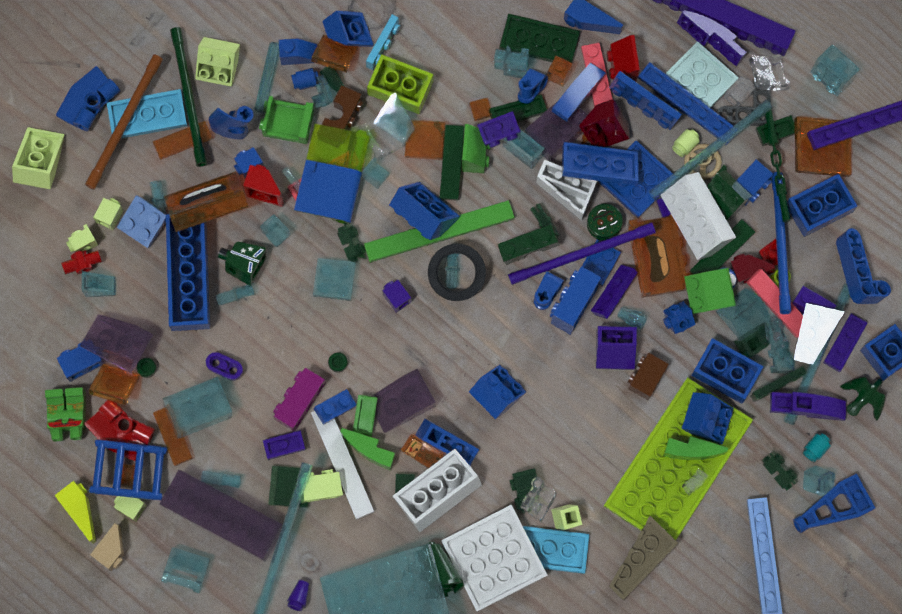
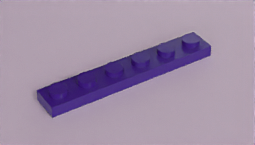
M902 101L809 131L807 135L813 150L901 122Z

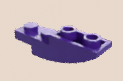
M686 10L681 13L677 24L694 37L697 42L703 46L707 43L711 44L714 49L718 50L735 66L741 63L747 52L734 42L737 37L734 33L703 15Z
M771 392L770 413L804 415L807 418L845 421L846 401L809 393Z

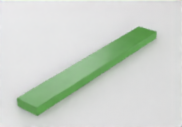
M508 200L461 214L459 219L446 232L432 240L424 238L421 232L415 228L364 243L369 262L378 261L514 220L515 217L510 202Z

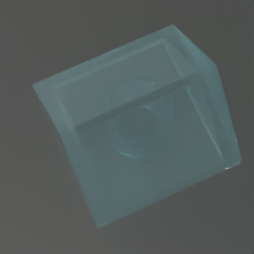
M746 288L734 296L736 306L721 308L716 311L740 340H743L770 317L761 297Z

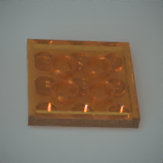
M799 116L794 119L796 173L830 176L839 174L842 177H850L852 175L851 138L813 150L807 135L811 130L841 120Z

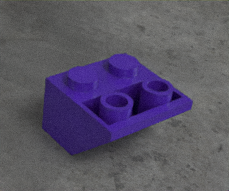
M597 327L596 369H635L637 327Z

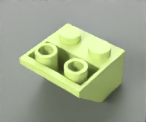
M203 37L198 45L195 79L231 87L238 64L240 44Z

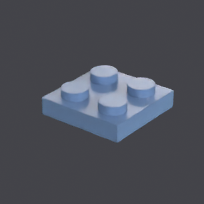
M136 195L117 228L145 247L150 248L166 222V213Z

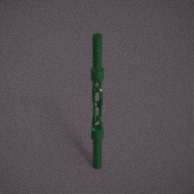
M767 108L764 112L768 130V145L773 147V151L770 154L773 167H776L777 175L774 178L776 193L779 196L783 222H789L790 215L786 197V183L779 169L782 164L781 153L776 150V145L779 144L775 132L772 109ZM778 153L779 164L778 162L774 163L773 154L777 155ZM782 178L783 184H778L777 179L781 180Z

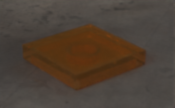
M323 34L312 55L311 62L347 73L358 51V46L343 45Z
M408 120L405 158L443 160L446 123Z
M103 364L89 389V394L126 405L139 381L140 374Z

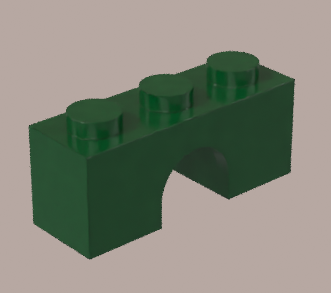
M550 224L497 245L503 262L508 265L524 259V256L536 251L543 252L560 246L554 227Z

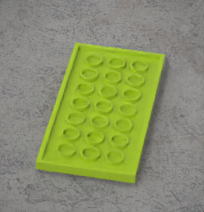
M688 377L603 506L640 531L643 530L647 523L646 521L651 516L675 540L753 421V419L736 408L733 409L726 436L721 445L728 447L725 455L704 460H681L663 456L669 438L687 443L690 436L708 441L682 429V425L693 392L712 394L716 398H720Z

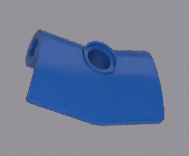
M95 66L71 86L56 116L81 130L89 131L97 114L103 110V106L121 91L111 79H108ZM92 101H98L95 105H89Z
M242 106L237 111H230L229 114L217 108L209 116L208 121L214 133L230 139L240 140L247 136V124L253 119L254 115L252 109L247 106Z

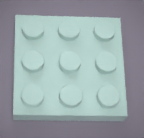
M696 42L666 73L667 76L710 108L739 79L699 42Z

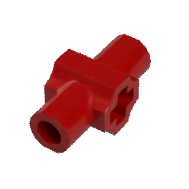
M80 250L70 255L71 260L61 264L65 275L75 271L78 275L88 273L92 270V265L102 261L98 250L88 254L86 250Z

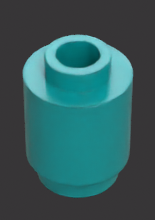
M823 433L820 435L815 434L804 447L805 450L802 453L815 463L831 447L829 443L831 440Z

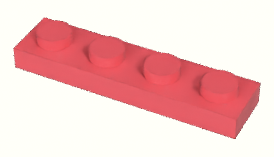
M600 43L581 46L585 68L592 63L606 72ZM607 73L591 93L594 107L612 100Z

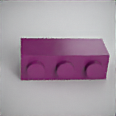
M307 368L297 373L294 378L295 384L292 388L289 387L286 390L284 401L282 404L278 403L273 411L275 414L274 419L294 432L326 384L325 379Z

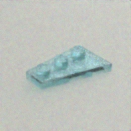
M777 316L764 318L766 339L771 344V350L768 351L769 358L773 359V366L770 367L771 373L789 374L795 372V361L789 351V341L783 331V322Z

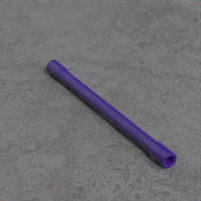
M651 222L602 242L527 269L515 271L508 274L513 285L532 276L607 249L655 234L656 231Z

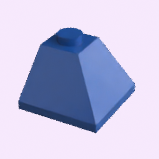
M336 10L322 21L327 37L346 46H374L363 13Z

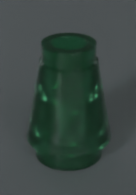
M331 64L319 72L321 79L336 93H338L341 85L345 87L336 67H333Z

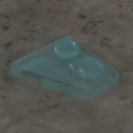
M393 93L373 123L405 144L415 130V126L397 94Z

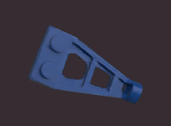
M855 474L839 482L802 516L794 518L793 523L797 531L802 533L810 528L858 518L876 508L860 478ZM839 494H844L851 506L850 510L837 512L832 504L833 499ZM826 505L831 513V517L819 520L815 511L821 506Z

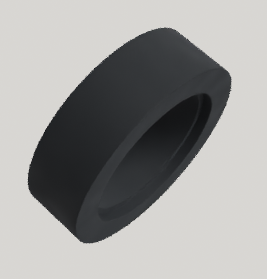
M450 244L442 247L433 255L428 266V280L431 287L439 296L450 301H463L473 297L482 288L486 277V268L482 257L475 249L465 244ZM455 253L467 256L475 267L473 283L467 289L458 292L445 288L438 277V267L441 261L446 256Z

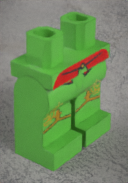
M83 387L67 388L65 391L63 389L45 390L47 429L50 431L52 440L54 442L64 441V431H70L71 440H82L83 430H86L84 425L86 421V391Z

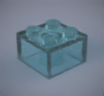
M832 44L817 58L810 73H812L816 81L822 82L826 86L829 93L835 94L838 97L853 82L860 69Z

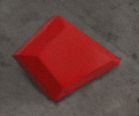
M776 239L759 251L761 259L774 266L778 265Z

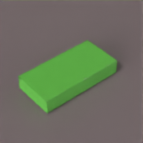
M358 395L353 432L372 436L378 397Z

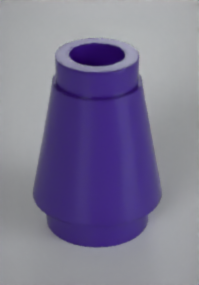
M298 580V583L287 599V606L289 608L302 611L306 607L309 589L308 582Z

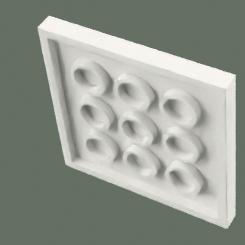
M512 505L441 540L455 569L462 578L464 587L477 612L548 576Z

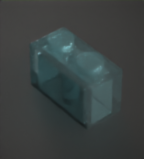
M520 130V134H517L518 138L511 141L504 139L503 147L531 169L544 156L545 148L522 130Z

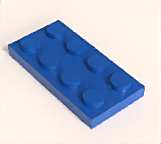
M621 71L618 72L609 87L615 95L625 98L632 107H638L646 117L655 119L664 129L668 128L671 130L682 115Z
M564 142L562 146V176L637 186L639 181L638 152Z

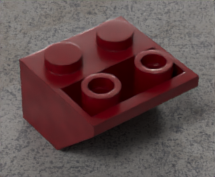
M614 99L596 105L579 125L592 146L608 147L630 139L629 123Z

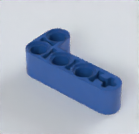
M848 229L837 238L836 245L850 297L856 304H877L890 295L891 288L885 281H873L860 233L855 229Z

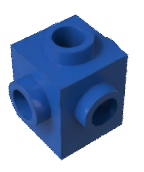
M684 301L663 310L665 316L663 322L666 328L671 329L674 334L684 332L686 329L696 325L692 310Z

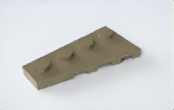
M649 516L635 544L628 552L624 563L620 566L609 585L622 600H625L679 545L651 516Z

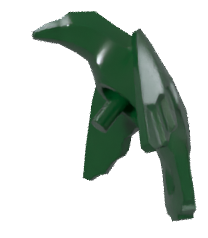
M862 377L841 385L840 388L843 390H855L859 394L856 400L847 406L848 414L856 416L862 407L869 403L874 409L873 416L877 421L885 403V394L878 391L883 381L876 379L870 384L866 377Z

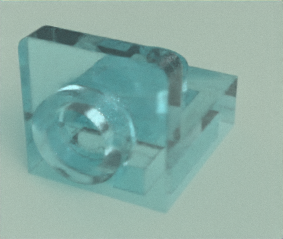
M324 75L316 77L318 84L315 86L318 95L311 97L316 107H324L334 101L328 82Z

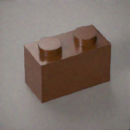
M650 353L647 354L646 358L642 356L637 364L640 367L637 374L633 372L628 380V383H630L628 389L649 400L669 364Z

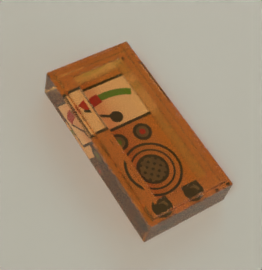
M412 434L401 449V452L428 469L444 456V454Z

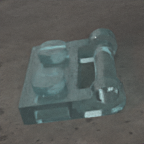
M172 547L161 582H170L200 593L210 559ZM175 569L197 576L196 582L171 575V571Z

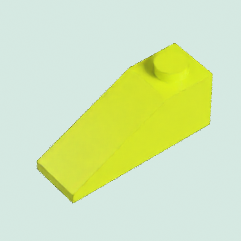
M72 481L54 496L86 538L93 544L96 542L89 499L85 495L88 491L81 483L77 484Z

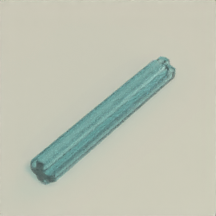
M270 42L254 107L256 112L263 113L264 103L268 99L279 52V44L276 42Z

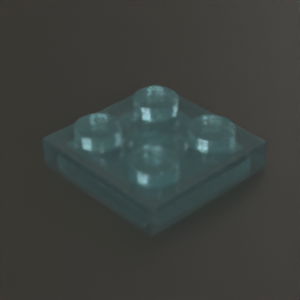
M318 258L313 297L351 301L356 262Z

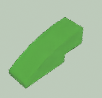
M341 428V435L356 452L370 462L391 471L395 453L378 448L379 439Z
M691 436L687 443L669 438L663 456L681 460H704L725 455L728 447Z

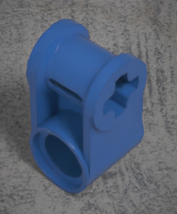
M529 69L518 83L520 89L518 100L522 103L532 102L545 88L548 76Z
M547 271L535 292V307L540 310L547 309L560 291L564 280Z

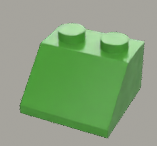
M465 124L462 172L484 173L485 167L488 168L489 156H486V149L490 150L489 145L485 147L479 128L470 124Z
M729 268L684 276L692 314L736 306Z

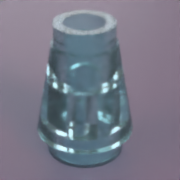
M624 307L620 308L617 315L618 318L631 327H637L642 330L647 320V315H644V312Z

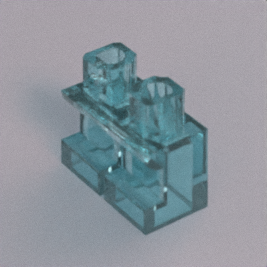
M509 46L506 47V51L496 49L494 69L504 70L505 76L523 78L528 70L529 49L522 48L521 53L511 52Z

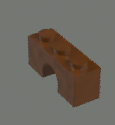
M342 85L333 103L334 108L343 112V116L339 120L325 118L317 132L318 140L336 148H339L340 144L345 143L348 136L346 132L349 127H353L356 120L354 116L357 111H361L364 104L362 94Z

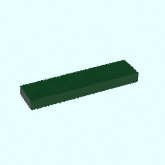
M445 125L439 197L441 200L458 201L464 126Z
M741 219L732 228L736 238L712 256L701 259L689 273L693 275L718 270L755 234V231Z

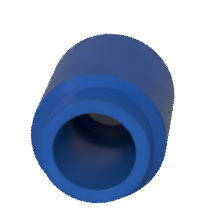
M313 68L297 71L291 75L294 89L303 90L317 86L316 82H320L318 73L313 71Z

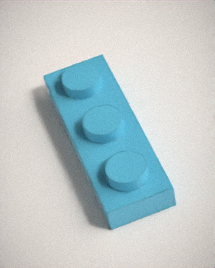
M391 15L366 60L367 68L374 70L381 54H383L384 50L387 51L392 42L390 39L400 29L399 17Z

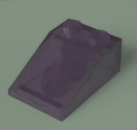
M98 314L80 346L132 374L153 334L137 325Z
M418 369L400 377L372 395V397H378L375 417L384 434L436 407V402Z

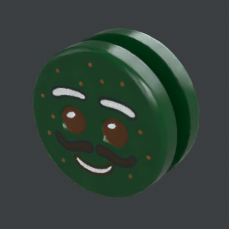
M610 204L595 206L590 211L587 219L588 232L592 237L600 241L617 236L623 224L620 211Z

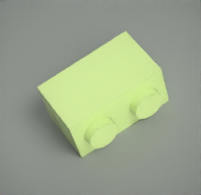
M333 469L321 471V475H314V472L302 474V477L297 480L301 503L341 497L343 492L339 472L333 473Z

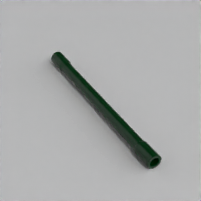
M174 27L170 29L180 74L194 147L195 162L197 167H203L207 165V159L195 108L183 46L182 31L180 27Z

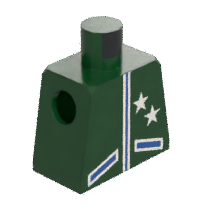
M236 242L232 250L222 247L218 253V258L225 260V271L228 274L252 286L266 260V248Z

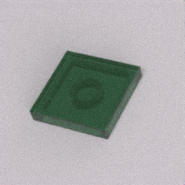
M272 466L268 505L308 508V502L301 503L297 480L302 477V474L311 473V469Z

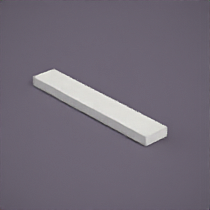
M311 412L334 469L340 474L341 485L356 520L374 513L335 419L323 425L316 412Z

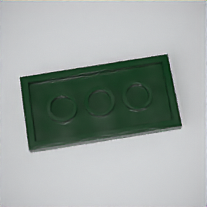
M508 14L499 50L571 67L580 31Z

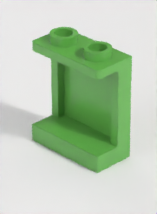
M269 96L268 101L264 103L263 112L266 113L264 119L261 118L259 129L262 130V134L265 137L307 144L315 111L314 103L306 102V105L275 100L273 96Z

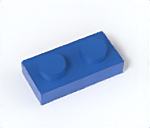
M346 389L318 404L313 409L322 424L325 425L354 409L357 404Z

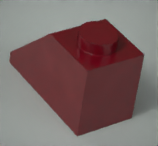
M745 254L737 255L731 261L740 285L746 284L759 269H762L767 275L776 271L773 264L749 254L746 256Z

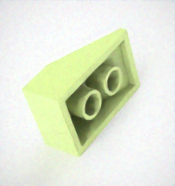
M27 127L12 166L13 182L51 189L65 135Z

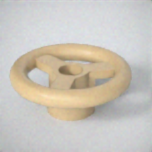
M697 144L684 158L685 168L689 174L697 173L690 165V158L697 161V164L700 166L699 174L703 180L714 177L722 164L721 156L717 149L708 144ZM699 149L708 150V151H701V152H699L698 154L694 153L696 150H699ZM704 158L706 162H701L700 159ZM716 159L715 168L706 174V166Z

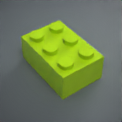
M381 54L367 86V92L369 96L420 115L434 82L433 74Z

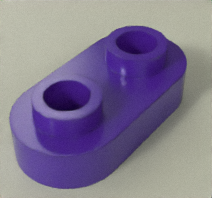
M217 352L209 354L206 358L207 368L217 375L232 381L240 379L243 375L242 365L234 359ZM214 361L220 362L218 366H213ZM235 368L237 369V372L235 374H231L230 370Z

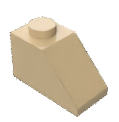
M115 523L90 554L111 571L114 568L117 569L122 564V557L124 556L121 528Z

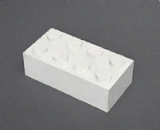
M699 172L685 175L661 194L663 201L697 260L712 256L736 238Z

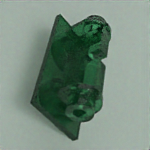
M344 223V226L338 228L337 234L343 246L349 243V246L344 248L348 261H351L353 264L358 262V258L367 259L365 247L358 239V230L355 226Z
M773 451L770 453L771 458L766 456L762 460L764 462L763 466L771 475L776 471L779 472V475L774 479L782 489L787 491L792 487L791 482L794 485L798 483L796 479L798 476L793 469L786 467L784 464L785 459L781 454H776Z

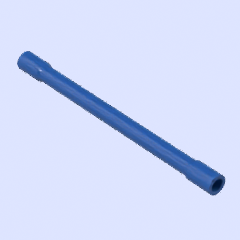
M774 172L772 176V190L774 194L780 294L779 311L780 314H790L791 298L789 295L785 222L782 220L779 196H777L774 181L777 172ZM782 178L781 180L777 179L778 184H783Z

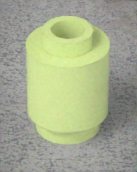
M686 129L674 141L673 151L680 157L688 155L700 142L698 133L692 129Z

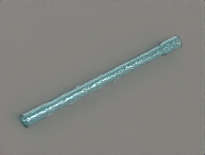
M768 100L763 101L750 114L686 164L649 190L650 196L654 200L658 199L662 193L682 177L695 169L757 119L763 117L773 109Z
M847 284L843 285L837 298V306L835 307V309L844 311L845 306L850 300ZM835 329L813 364L809 363L797 392H808ZM786 414L784 421L794 425L798 415Z
M301 463L291 501L253 614H266L270 595L304 489L313 468L311 464Z

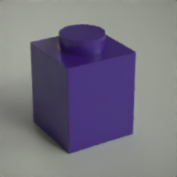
M399 280L395 282L390 281L383 287V296L396 313L412 302L410 295Z

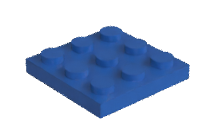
M635 141L627 150L638 152L639 181L637 186L604 181L597 182L633 215L639 218L677 180V177L638 141Z

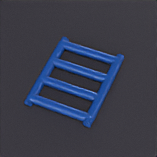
M95 440L97 453L93 486H90L89 493L162 500L163 496L160 493L164 454L167 452V447ZM105 448L117 449L112 488L101 486ZM125 450L137 451L132 490L120 489ZM144 452L156 454L152 492L140 491Z

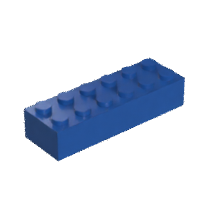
M204 212L166 214L169 327L171 331L210 329L206 216Z

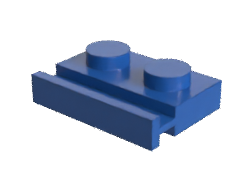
M610 248L588 256L582 267L602 277L599 285L603 286L621 252Z

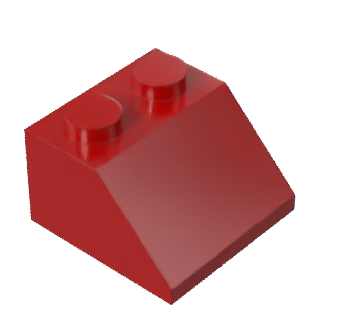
M629 35L610 44L609 51L606 52L607 61L611 62V68H609L610 79L614 80L618 72L621 71L637 82L640 68L635 35Z
M250 165L243 184L246 196L283 207L284 203L281 192L269 170L262 165Z

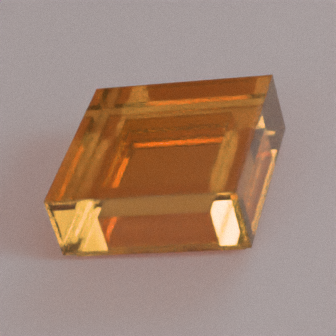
M488 98L469 102L474 121L490 117Z

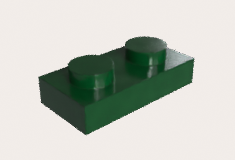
M791 115L774 121L778 141L798 133ZM767 124L756 127L755 130L761 145H768Z

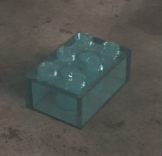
M218 377L163 398V406L177 439L232 418L231 407Z

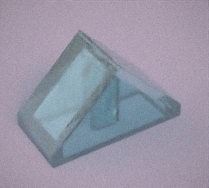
M83 271L82 292L86 297L115 296V277Z

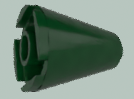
M435 542L425 544L422 549L426 596L431 600L448 597V593L454 591L455 594L463 589V580L442 546Z

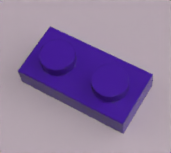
M301 430L263 440L268 460L306 450Z

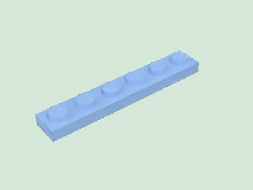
M767 497L747 499L761 614H783Z

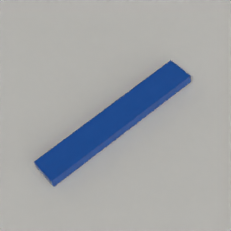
M649 62L638 75V79L726 146L738 132L736 127Z

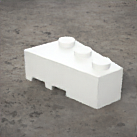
M544 160L536 183L582 221L596 188L597 181L562 176V166Z

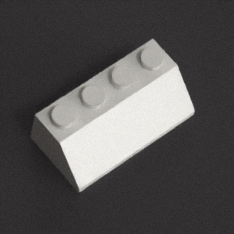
M454 449L394 494L393 498L416 529L421 532L482 486L478 475L458 451Z

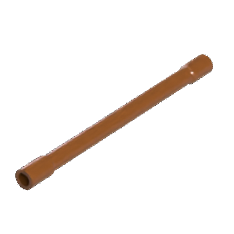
M153 54L141 81L95 168L91 171L85 183V186L95 190L106 165L153 76L157 73L163 61L160 56Z

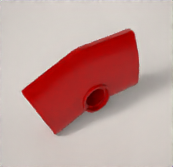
M112 398L108 399L99 408V411L84 423L98 440L149 445L155 433V428L130 418ZM123 420H128L129 422L127 430L121 429L120 425ZM107 448L108 450L117 453V449ZM125 450L124 457L136 461L137 451Z

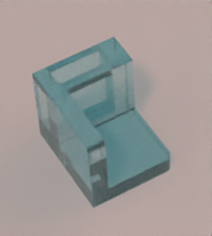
M373 158L362 171L363 178L377 189L389 176V172L377 163L376 158Z
M274 214L260 226L261 232L275 247H278L290 236L289 229Z
M814 466L804 471L803 489L824 496L834 487L835 473Z

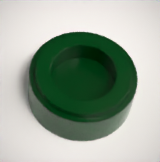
M334 353L329 357L328 364L333 372L340 373L347 368L348 361L344 354Z
M143 358L137 363V372L140 376L150 378L156 373L157 366L152 359Z

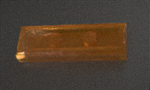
M200 122L199 128L202 143L212 140L213 138L206 122ZM190 127L153 141L160 160L193 147Z
M170 405L153 412L174 466L192 460V455L172 406Z

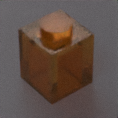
M555 56L547 72L548 80L563 87L571 73L573 63Z

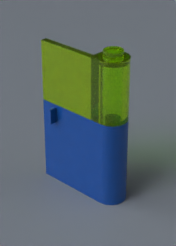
M319 124L314 125L294 211L331 218L334 222L349 225L351 223L371 138L367 135L368 132L363 130L354 132Z

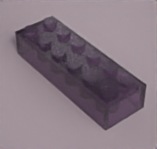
M178 470L159 503L168 511L263 562L268 558L284 529L283 525L181 470Z

